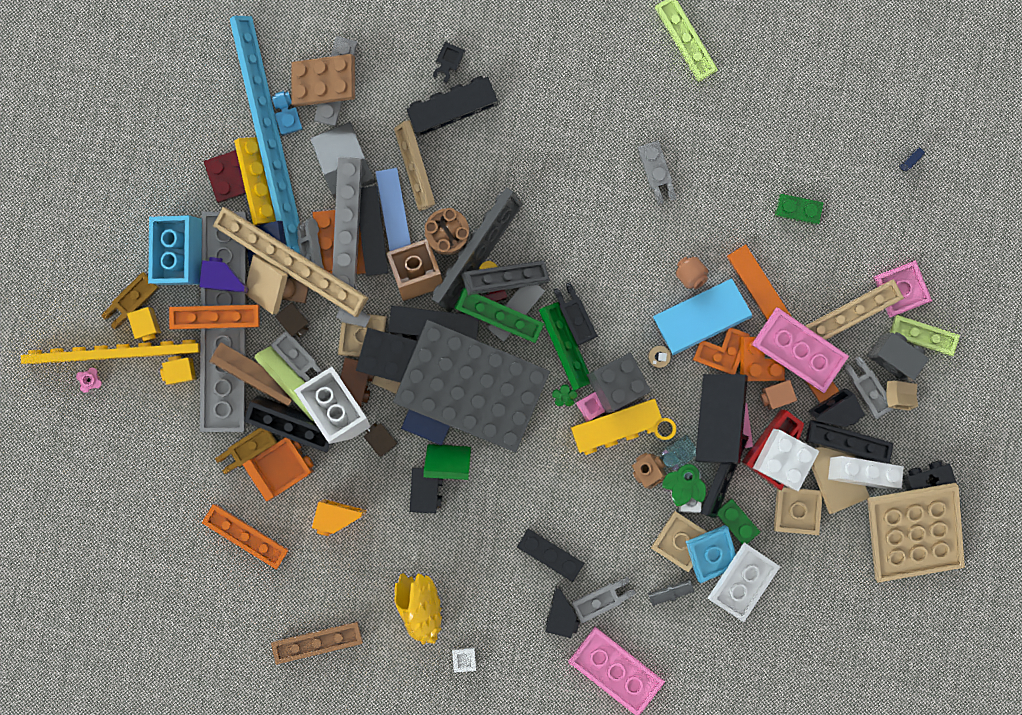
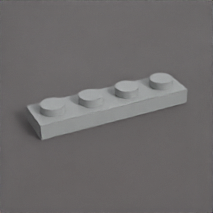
M336 36L331 57L347 54L355 56L358 42ZM343 101L318 104L314 121L336 127Z

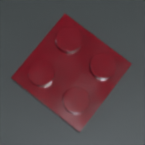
M236 150L203 161L217 203L246 194Z

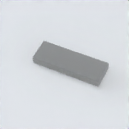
M539 285L520 287L505 306L527 315L545 293V290ZM491 324L487 327L490 332L503 342L511 334Z

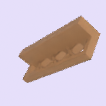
M219 343L209 360L210 363L285 406L290 405L291 397L261 365L227 345Z

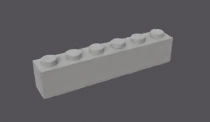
M340 156L338 157L332 275L356 289L363 158Z

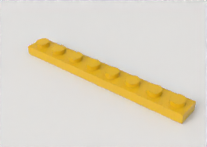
M182 340V344L174 345V341H162L160 346H152L151 342L138 343V347L130 348V344H117L116 349H108V345L94 346V350L86 351V347H73L72 352H64V348L50 349V353L43 354L42 350H28L27 355H21V364L200 353V344L196 343V340Z

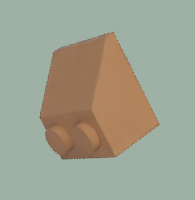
M427 239L386 253L403 301L432 292L437 285L442 284L441 272Z

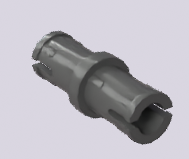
M688 579L674 585L667 584L666 588L649 592L648 595L652 606L669 600H672V602L676 601L678 597L695 592L691 580Z

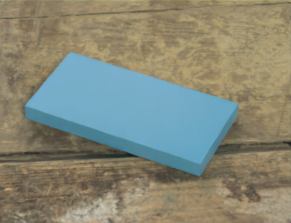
M730 279L653 316V320L672 355H675L752 318V313L733 279Z

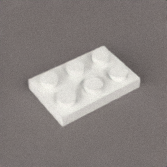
M743 543L708 596V599L744 622L780 566L746 543Z

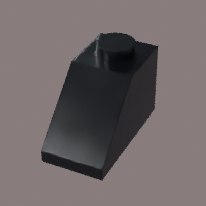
M847 388L840 390L808 411L818 422L844 427L856 424L860 418L865 416L855 394Z
M555 586L545 632L571 638L572 633H577L579 620H576V613L561 588Z

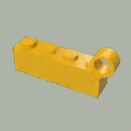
M655 399L570 427L579 453L584 452L585 455L597 452L596 447L604 444L606 448L617 445V440L626 437L627 441L639 437L638 433L644 430L647 431V434L654 432L655 436L662 440H669L676 433L675 423L669 418L661 417ZM663 421L671 425L672 430L668 436H661L658 433V425Z

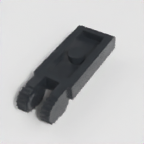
M571 282L566 284V289L573 300L565 303L561 291L558 288L553 291L575 342L579 346L598 336L580 297H577Z

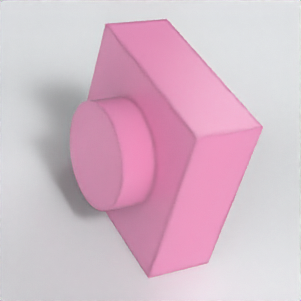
M596 392L576 402L586 422L605 412Z

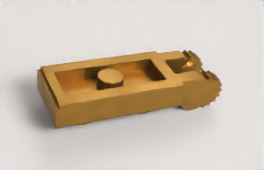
M142 272L111 302L112 304L104 311L101 317L106 320L118 309L122 314L111 324L114 330L117 329L128 318L127 313L137 311L160 287L156 284H149L148 275Z
M258 428L230 446L227 451L216 457L215 460L219 463L226 460L230 455L233 456L235 462L222 470L224 474H227L238 466H243L242 464L255 458L278 442L272 432Z

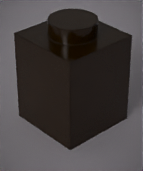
M292 302L275 316L291 337L296 338L298 336L301 338L310 330L308 326L311 325V322Z
M375 422L370 428L365 430L368 434L364 438L380 458L399 444L383 423L378 425Z

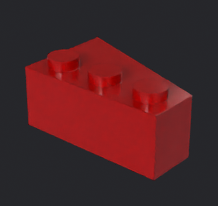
M780 409L741 462L773 487L782 491L783 484L753 469L773 429L781 430L799 440L804 423L787 410Z

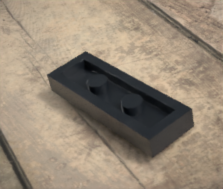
M529 528L516 546L571 582L575 580L585 564Z

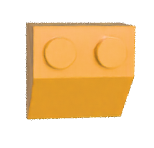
M323 499L318 502L312 528L317 529V534L330 536V534L336 533L364 516L367 510Z

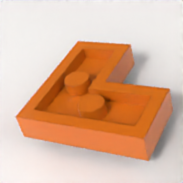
M729 328L726 331L721 347L707 341L700 342L693 361L727 374H735L740 363L741 337H749L750 334L735 328Z
M757 336L741 337L740 375H747L748 381H785V367L772 358H765V353L752 345Z

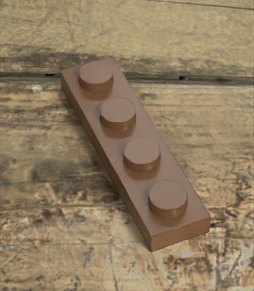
M356 621L273 641L271 646L277 665L363 644L359 622Z

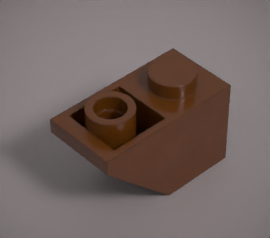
M345 358L340 379L358 406L363 407L364 403L369 401L371 391L367 389L369 381L373 382L374 375L356 371L358 360Z

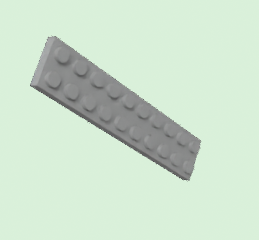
M202 212V260L209 261V257L222 258L223 262L228 264L246 285L247 248L213 227L220 212ZM234 212L247 220V212ZM201 288V306L246 305V293ZM246 328L201 329L200 432H245L246 383L210 363L209 360L220 342L246 357Z

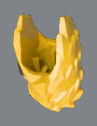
M404 573L400 574L399 581L395 583L394 601L408 634L413 639L420 641L422 645L425 643H436L437 635L441 631L442 616L440 612L442 608L440 607L441 601L433 580L429 576L424 577L422 574H417L414 581L412 576L408 578Z

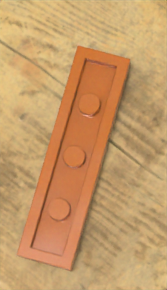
M260 305L169 307V329L260 327Z
M216 504L212 505L202 521V524L276 570L289 552V549Z

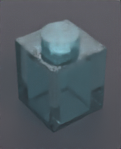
M684 435L671 443L658 455L670 472H673L696 456V447L689 437Z

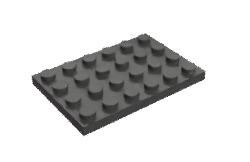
M427 320L393 403L516 453L550 371Z

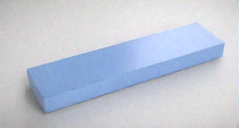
M397 168L376 171L389 250L392 251L411 244Z

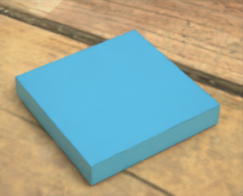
M726 525L685 541L699 583L724 574L736 555L731 535Z

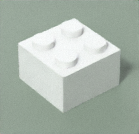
M773 429L753 469L799 492L819 451L781 430Z

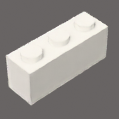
M845 456L831 457L828 480L888 490L902 489L904 466Z

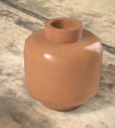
M684 257L678 262L676 277L686 288H694L696 290L707 282L709 270L697 257H690L689 259Z

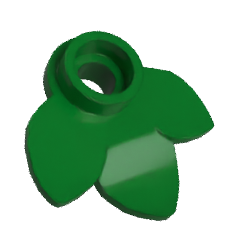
M684 464L678 471L668 473L663 480L662 487L672 490V499L676 506L685 505L690 501L691 497L696 501L703 502L706 496L705 483L699 478V470L695 465ZM685 473H692V478L686 479L684 477Z

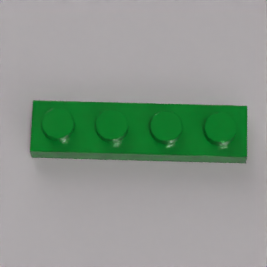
M463 288L455 306V309L533 343H536L544 326L543 322L482 295H468L466 288Z
M559 302L539 309V312L573 391L591 384L586 376L589 374V371L562 314Z

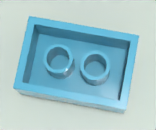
M189 215L149 217L148 283L156 285H200L202 219Z

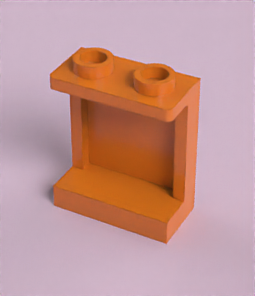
M284 437V439L255 458L242 464L266 502L314 472L312 460L308 455L304 456L300 450L302 448L301 443Z

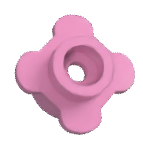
M89 368L86 372L77 373L76 379L80 381V390L87 393L90 389L101 387L102 382L97 374V369Z

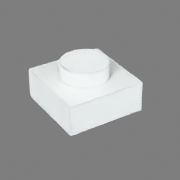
M475 647L452 649L454 673L476 671Z

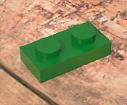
M779 194L775 216L818 225L824 202Z
M732 498L720 507L717 516L742 545L743 543L748 544L761 533Z

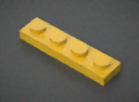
M257 137L238 138L234 143L253 225L275 222L276 218Z

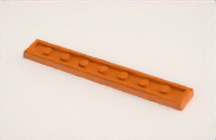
M746 244L726 256L767 321L776 307L791 316ZM833 381L825 393L806 382L819 404L839 392Z

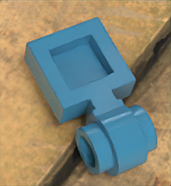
M284 91L275 93V96H272L275 109L280 108L282 112L275 113L281 135L284 136L303 130L297 108L289 109V105H292L290 93Z

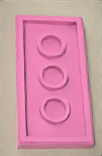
M777 307L752 343L754 347L823 393L826 392L849 358L847 354Z
M596 626L568 660L572 666L634 715H640L665 683L662 678Z

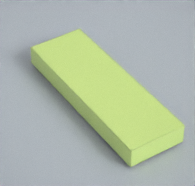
M895 315L890 333L893 332L895 334L898 332L905 336L908 343L949 356H954L960 337L958 334L899 315Z

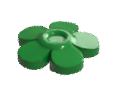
M562 385L560 390H553L552 397L555 398L557 406H563L564 402L566 406H572L574 399L577 398V391L570 390L568 385Z

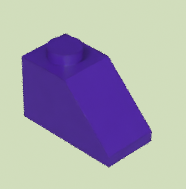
M209 257V261L202 260L199 287L211 290L248 293L247 286L234 270L223 262L222 258Z

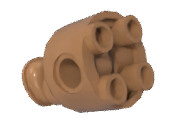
M452 208L440 209L435 211L425 223V237L429 246L436 253L454 255L459 253L463 247H466L470 238V228L466 218L460 212Z

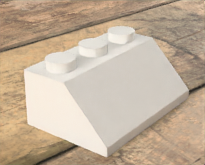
M333 367L328 368L294 390L329 444L353 439L371 427L367 417Z

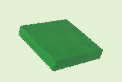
M427 444L424 477L468 480L471 447Z

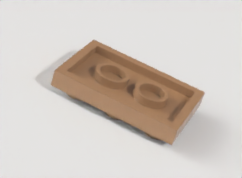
M347 54L291 62V104L293 106L355 99L354 55Z

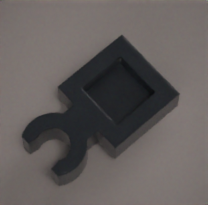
M445 41L436 60V63L441 66L435 69L433 78L437 79L438 74L444 73L446 75L444 83L447 84L450 80V69L455 72L457 71L465 50Z

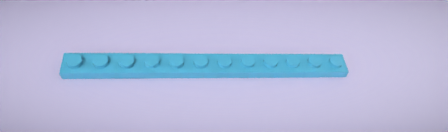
M233 16L230 18V24L276 221H283L286 246L300 254L297 226L300 221L252 16Z

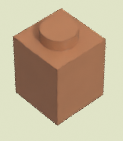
M790 380L761 389L763 394H760V398L764 407L767 406L768 410L797 401Z

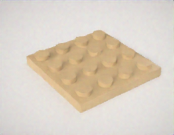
M956 483L867 498L874 573L877 582L965 568L959 486Z

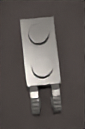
M659 140L639 146L637 150L657 204L663 203V196L659 187L666 185L669 198L675 200L676 194Z
M309 218L305 223L301 222L297 226L300 254L324 269L317 235L319 227L314 218Z
M287 331L271 344L272 348L306 382L312 379L307 374L311 368L318 375L324 372L316 364L317 361Z
M859 356L855 361L864 373L863 375L858 377L849 364L843 367L874 419H878L894 408H888L884 388L873 371L869 370L864 360Z
M624 577L613 584L609 583L571 602L581 624L636 594L634 589L627 590L619 596L615 592V589L629 582L628 577Z

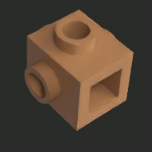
M644 453L636 458V463L631 465L634 469L633 475L635 479L647 489H652L663 482L667 475L664 469L666 467L664 461L660 456Z

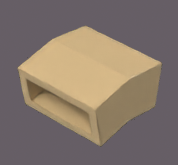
M887 381L886 397L888 408L909 411L918 407L917 384Z

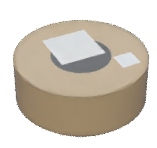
M664 346L653 347L648 354L650 364L656 368L665 367L671 359L669 350Z

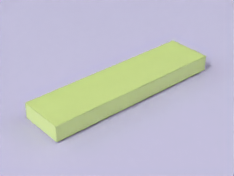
M664 0L657 4L655 10L697 81L700 82L717 72L716 65L678 1Z
M272 346L258 352L254 357L257 362L303 412L314 421L294 391L306 382L298 376Z

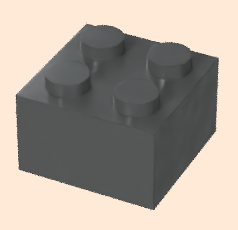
M893 332L882 334L867 354V357L901 381H914L930 359L924 355L926 352L917 345L911 346L906 342L907 338L898 332L895 334Z
M631 352L586 375L606 414L651 392Z

